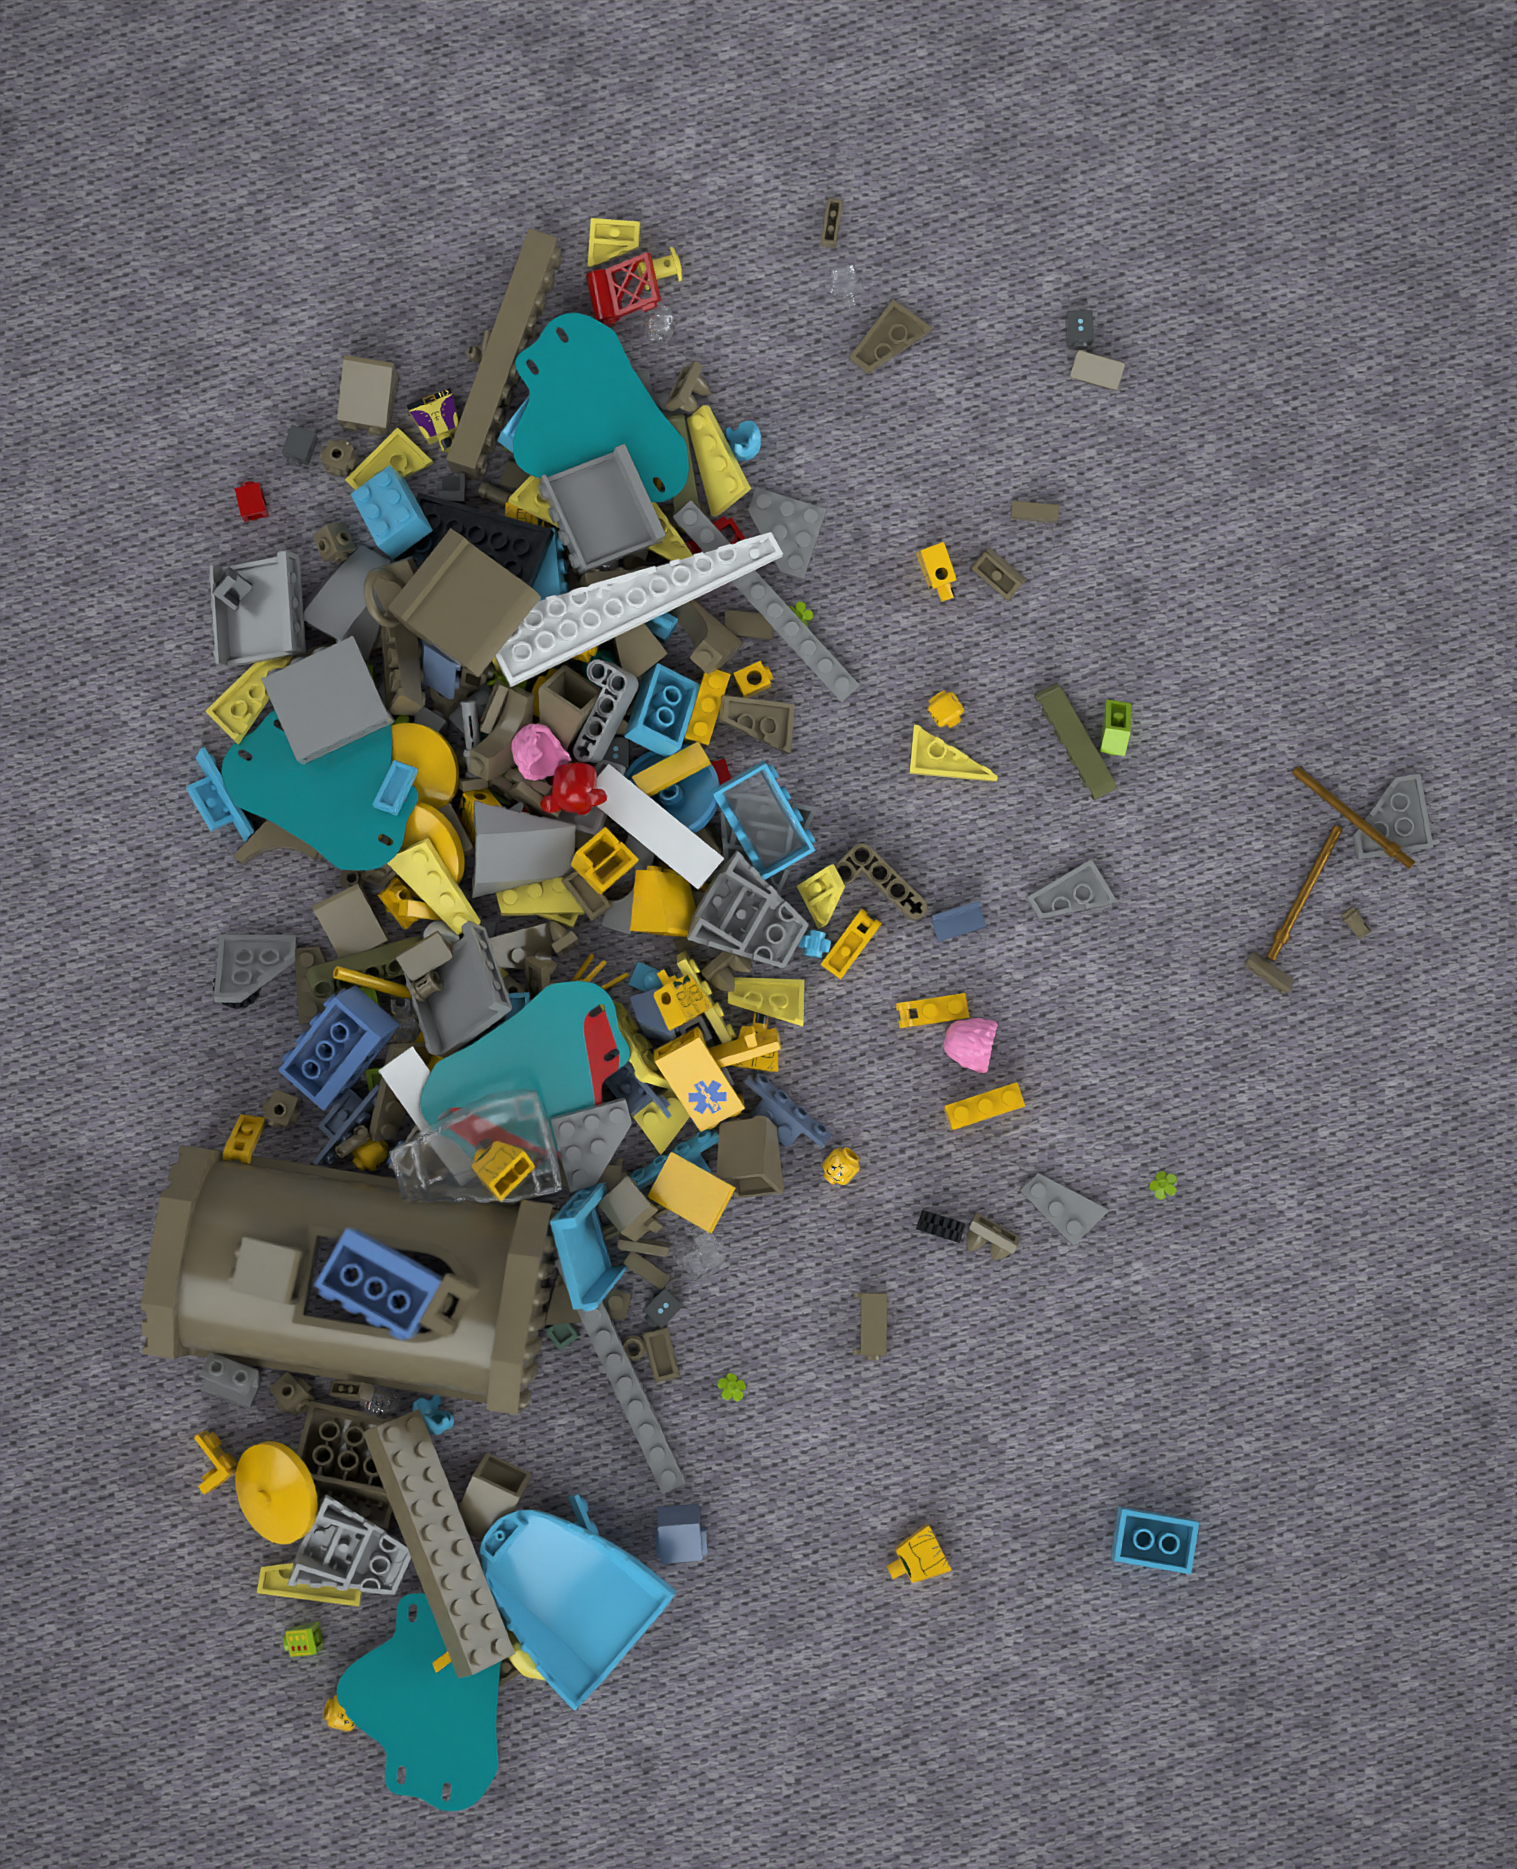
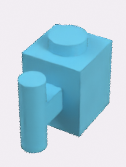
M667 612L645 622V625L655 638L665 645L679 624L678 619Z

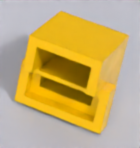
M604 827L575 853L570 865L597 893L602 894L629 871L639 859L622 841L619 843V840Z

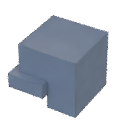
M699 1504L658 1507V1531H654L656 1557L661 1559V1564L702 1561L703 1555H708L706 1526L701 1527Z

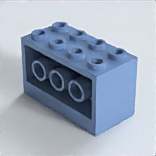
M356 985L348 990L343 988L337 995L333 994L324 1003L326 1009L322 1014L319 1012L310 1021L309 1024L312 1027L308 1032L304 1031L295 1042L298 1045L294 1050L290 1049L283 1056L281 1061L284 1063L278 1070L323 1111L337 1103L346 1091L354 1086L401 1026Z
M346 1228L314 1286L320 1289L318 1293L331 1301L339 1299L344 1302L342 1307L354 1314L357 1312L367 1315L366 1321L377 1327L387 1326L391 1329L389 1332L391 1335L403 1341L407 1338L416 1337L422 1326L419 1321L441 1284L443 1277L358 1229ZM358 1269L359 1279L353 1280L351 1271ZM381 1282L383 1291L377 1293L374 1285ZM404 1295L407 1304L400 1306L398 1296Z

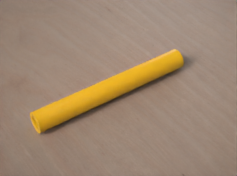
M340 966L334 969L333 978L413 1001L410 991L405 985Z

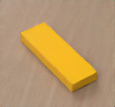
M696 742L632 776V779L640 790L651 797L711 765L700 743Z

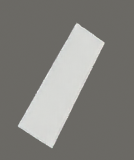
M610 764L597 777V789H602L607 794V801L597 807L697 889L701 887L724 860L720 854Z
M412 1046L378 1071L429 1142L431 1141L430 1145L462 1188L478 1177L471 1168L475 1160L471 1159L455 1141L434 1131L424 1119L420 1100L422 1089L431 1072ZM449 1109L439 1115L437 1120L443 1123L451 1118L454 1112ZM477 1143L475 1146L476 1150L484 1149L480 1143Z

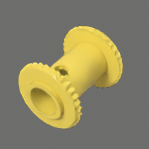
M670 247L671 255L652 260L657 280L672 275H677L678 281L682 280V268L674 247ZM645 262L638 264L637 269L640 277L643 276L646 270ZM645 284V290H649V285Z

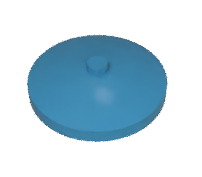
M681 747L677 752L685 749V747ZM653 751L647 752L628 768L624 777L635 785L632 776L666 758ZM711 764L650 798L690 831L696 833L712 819L718 808V803L710 790L720 786L717 773Z

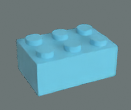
M390 465L350 494L377 546L392 559H395L433 531L405 478Z
M656 663L644 673L624 737L665 758L673 755L681 749L700 684Z
M1118 1506L1111 1558L1117 1562L1191 1574L1199 1522L1186 1517Z

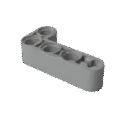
M594 660L587 667L588 678L603 689L573 748V754L580 762L598 763L603 759L638 688V680L633 674L612 662ZM604 667L605 673L601 678L600 671ZM624 678L625 685L624 688L621 689L620 683L621 680ZM613 701L614 707L610 712L609 704ZM601 724L602 732L599 735L598 726Z

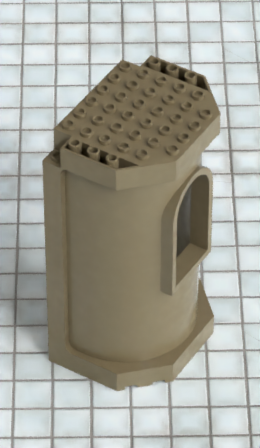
M180 1145L178 1163L172 1165L168 1175V1181L171 1184L160 1195L144 1282L141 1310L146 1312L147 1318H144L142 1321V1335L146 1337L143 1354L176 1359L188 1355L207 1358L209 1353L212 1352L242 1364L487 1403V1410L518 1415L530 1406L532 1390H528V1385L537 1376L538 1363H534L536 1354L541 1351L543 1339L538 1337L539 1330L545 1327L547 1312H542L543 1304L549 1302L551 1287L547 1286V1280L549 1277H553L555 1262L551 1261L553 1251H557V1246L550 1221L559 1212L558 1205L518 1198L513 1206L504 1201L500 1202L497 1198L490 1196L489 1193L420 1182L413 1183L408 1180L253 1155L251 1156L250 1164L241 1163V1160L234 1159L232 1161H224L222 1150ZM346 1228H356L388 1247L428 1253L441 1258L451 1267L456 1276L479 1288V1291L473 1300L464 1301L459 1298L457 1308L450 1318L457 1322L459 1327L454 1336H449V1338H445L435 1331L418 1332L416 1337L407 1338L402 1341L389 1333L391 1329L388 1327H377L370 1324L308 1315L307 1311L320 1237L341 1239ZM243 1237L310 1250L299 1303L286 1305L231 1291L232 1284H229V1275L231 1269L236 1268L238 1258L235 1257L237 1243L239 1241L242 1242Z

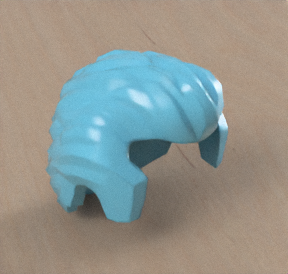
M746 420L740 423L738 429L732 431L731 427L726 428L725 436L731 442L729 446L737 462L750 460L759 452L761 434L754 421Z
M433 1395L429 1400L419 1397L413 1404V1411L420 1409L427 1430L431 1435L441 1434L446 1429H450L454 1423V1417L450 1412L438 1410V1405L442 1403L439 1395Z

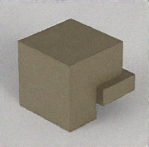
M627 1176L602 1198L598 1205L621 1234L636 1242L649 1230L657 1233L663 1226L654 1215L658 1211L656 1206L652 1205L637 1187L638 1183Z

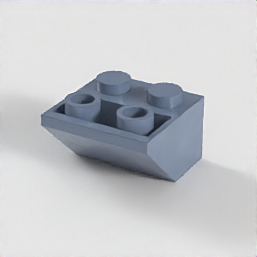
M422 640L421 668L424 673L423 682L446 698L454 699V689H459V674H456V671H460L461 666L444 655L434 645L431 646Z
M659 987L630 997L644 1036L664 1045L681 1036L678 1027L669 1031L653 996L654 992L659 990Z

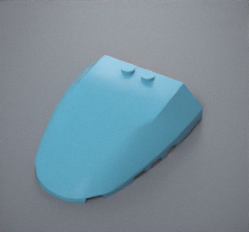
M518 1510L505 1515L497 1520L488 1530L480 1547L479 1555H481L482 1570L497 1609L501 1611L507 1622V1628L509 1631H513L521 1643L520 1647L523 1652H527L535 1662L538 1672L574 1711L607 1678L665 1610L677 1593L674 1588L655 1572L615 1544L572 1522L542 1511Z

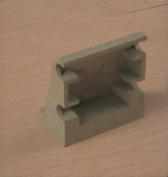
M450 529L389 605L388 609L410 632L429 645H434L444 655L463 668H468L475 676L479 677L541 597L533 588L469 543L465 537Z

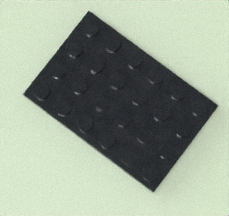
M418 493L416 500L433 531L395 559L391 558L390 563L413 557L416 567L419 569L447 532L452 529L533 588L554 536L552 529Z

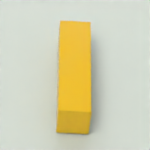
M400 900L398 916L443 921L426 902Z

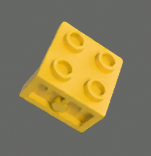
M206 1430L195 1435L194 1439L216 1468L211 1469L201 1477L204 1482L198 1488L203 1494L215 1490L235 1474V1466L237 1465L235 1458L229 1452L225 1454L219 1447L222 1444L219 1437L214 1432L209 1433Z

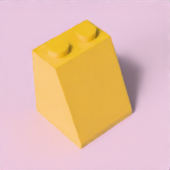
M647 866L646 870H636L630 931L662 936L687 937L691 918L696 910L690 883L681 875H678L674 869H663V872H661L662 867Z

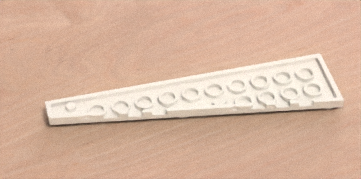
M772 532L738 541L735 544L718 547V549L693 554L692 557L682 560H673L665 565L652 566L597 582L588 587H580L571 590L569 593L546 597L545 600L537 602L496 654L495 658L510 687L777 560L782 557L783 553Z

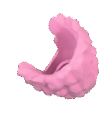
M526 725L513 738L511 750L514 762L525 779L533 781L543 780L547 776L554 775L556 767L571 761L570 754L562 748L559 740L546 725Z
M971 1018L952 1023L946 1030L943 1042L945 1052L950 1058L958 1062L960 1066L979 1073H986L998 1026L997 1022L982 1018Z

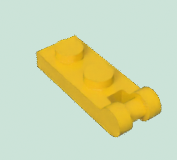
M863 909L859 911L820 964L840 980L882 925L877 919L874 921L867 916L868 913ZM860 923L868 928L865 934L857 929Z
M965 993L896 1003V1011H899L901 1020L898 1021L899 1029L969 1018ZM916 1009L918 1018L911 1019L909 1010Z
M240 1114L224 1147V1161H232L234 1159L241 1160V1163L250 1164L252 1153L265 1127L264 1117Z

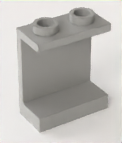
M212 1352L209 1353L199 1374V1377L206 1379L202 1387L204 1392L247 1409H251L261 1386L257 1370Z

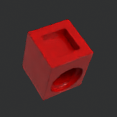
M248 481L240 484V487L234 488L240 515L245 522L269 516L263 488L259 482Z

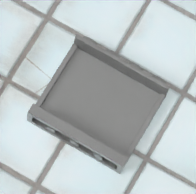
M625 444L616 447L612 453L547 477L546 474L542 475L540 479V485H538L540 496L543 500H547L550 506L548 508L550 518L553 523L557 522L560 529L558 532L559 538L564 546L567 545L571 553L569 554L570 563L574 569H578L580 574L661 543L666 536Z
M281 551L277 552V557L227 567L210 565L209 582L211 585L212 631L214 634V657L216 664L234 667L306 654L300 555ZM228 567L252 584V588L240 600V607L237 611H234L212 593L213 584Z
M354 636L341 637L336 640V644L328 648L326 646L314 650L313 655L307 658H296L290 662L289 666L283 669L275 668L267 673L268 676L262 678L296 760L303 765L394 723L393 717L386 709L360 650V642Z
M469 920L461 926L464 937L452 946L453 958L434 969L444 983L443 990L440 992L435 991L427 997L425 1002H419L410 990L412 981L404 972L407 981L406 986L413 1000L412 1005L419 1019V1027L424 1035L426 1049L432 1055L441 1058H447L457 1052L512 1010L486 928ZM427 974L424 975V976H422L421 978L417 979L416 981H417V982L420 981L421 979H423L424 977H426Z

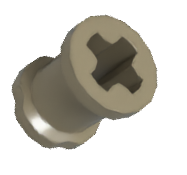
M430 970L427 972L426 977L418 982L414 981L410 985L412 994L422 1003L435 991L440 992L444 989L441 977L434 970Z

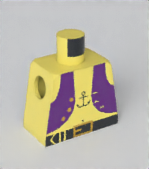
M450 388L406 405L411 417L428 444L439 442L443 453L449 452L453 441L452 436L455 435L459 424L455 400Z

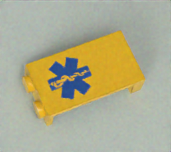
M699 1027L654 1050L656 1065L700 1132L716 1127L724 1119L735 1117L745 1109L742 1094H736L707 1049Z

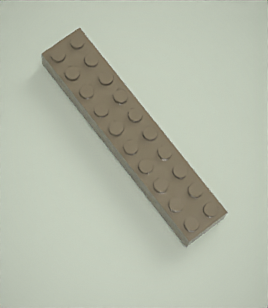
M528 229L446 458L448 466L453 473L460 475V472H465L468 478L479 481L481 475L485 476L488 471L489 461H487L489 452L494 453L498 439L495 438L497 430H502L506 420V416L503 415L505 407L511 406L514 393L511 392L514 383L518 384L521 379L516 370V358L529 347L530 337L535 338L537 334L538 324H536L538 315L542 316L544 314L547 304L544 301L547 292L551 293L555 279L552 278L554 270H559L562 264L563 256L560 255L561 247H559L557 237Z
M420 1409L364 1431L363 1435L457 1677L473 1675L514 1655V1649Z

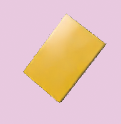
M670 1152L647 1197L703 1230L712 1233L736 1187L676 1153Z

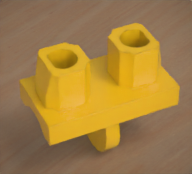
M393 878L388 887L381 891L378 896L385 904L384 909L388 913H392L403 929H408L414 922L418 921V918L398 916L400 900L414 901V899L411 897L407 887L403 886L398 878Z

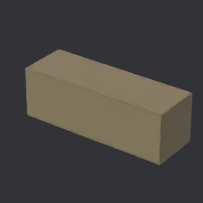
M828 198L821 237V246L836 248L843 200Z
M1013 501L1010 519L1057 523L1059 505Z
M631 1251L623 1262L624 1265L660 1290H663L671 1279L668 1274L636 1252Z
M332 1380L329 1396L340 1400L371 1402L375 1386L365 1382Z

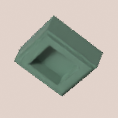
M571 1323L553 1324L544 1330L559 1351L580 1336Z

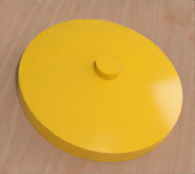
M400 723L392 725L391 765L393 760L417 768L418 774L412 784L418 792L417 802L425 803L435 809L451 803L458 787L459 767L456 755L448 741L434 729L422 724Z
M417 802L406 822L404 840L400 850L429 838L459 885L464 873L465 858L456 830L449 820L437 809L425 803ZM380 834L378 836V840H380L384 836V834ZM389 838L387 846H391L393 844V840L391 838ZM398 874L393 877L398 878L402 885L407 887L411 896L423 900Z
M264 1441L248 1448L240 1457L235 1473L237 1498L246 1519L262 1537L271 1542L289 1544L303 1538L312 1529L318 1509L316 1488L308 1468L293 1450L279 1442Z

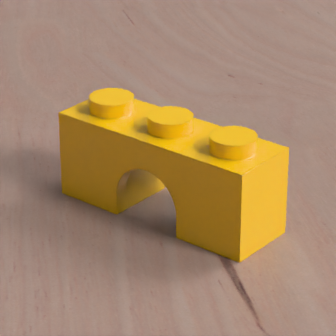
M715 670L709 675L705 671L703 672L699 692L683 742L691 745L699 742L702 748L706 749L708 747L720 710L721 696L725 694L731 674L720 670Z
M1018 1082L943 1106L952 1131L1025 1107V1103Z

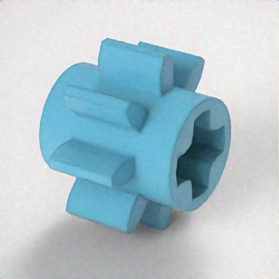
M807 930V935L802 936L798 947L804 949V956L822 958V953H829L831 941L825 939L826 933Z

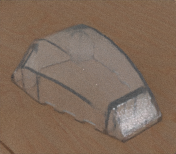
M520 1089L488 1094L439 1120L391 1150L390 1157L402 1201H478L488 1203L489 1201H499L471 1168L475 1162V1153L479 1149L487 1150L496 1141L523 1149L535 1165V1168L502 1200V1203H512L562 1191L557 1152L545 1107L537 1090Z

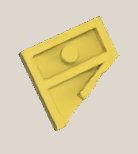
M591 218L587 266L594 267L638 249L641 223L637 221Z
M834 864L827 866L797 885L818 929L828 924L845 888Z

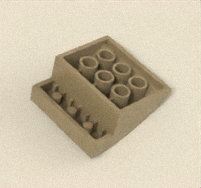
M311 1401L297 1455L304 1462L312 1476L318 1502L327 1495L389 1533L394 1512L363 1432L395 1418Z

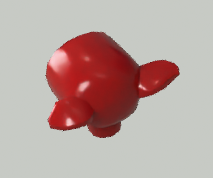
M585 763L562 764L556 767L554 771L552 795L544 796L540 807L547 813H554L563 809L565 812L585 815L590 812L591 807L606 802L607 794L604 790L597 789V773L592 765Z

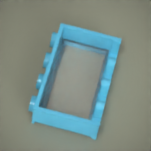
M762 760L755 766L710 791L753 866L765 880L814 852L815 849L812 844L816 841L809 829L804 831L800 822L803 821V818L797 807L793 809L790 807L788 800L791 797L785 786L779 787L775 779L779 775L772 763L767 766L765 761Z

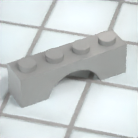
M629 833L625 846L639 859L634 868L635 870H646V867L652 866L654 859L659 860V857ZM634 888L626 897L610 902L612 908L605 912L602 928L632 936L633 931H630Z

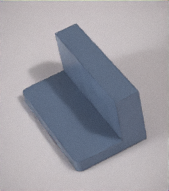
M977 901L932 915L930 919L937 941H944L985 928L986 924L980 908L982 906L981 902Z

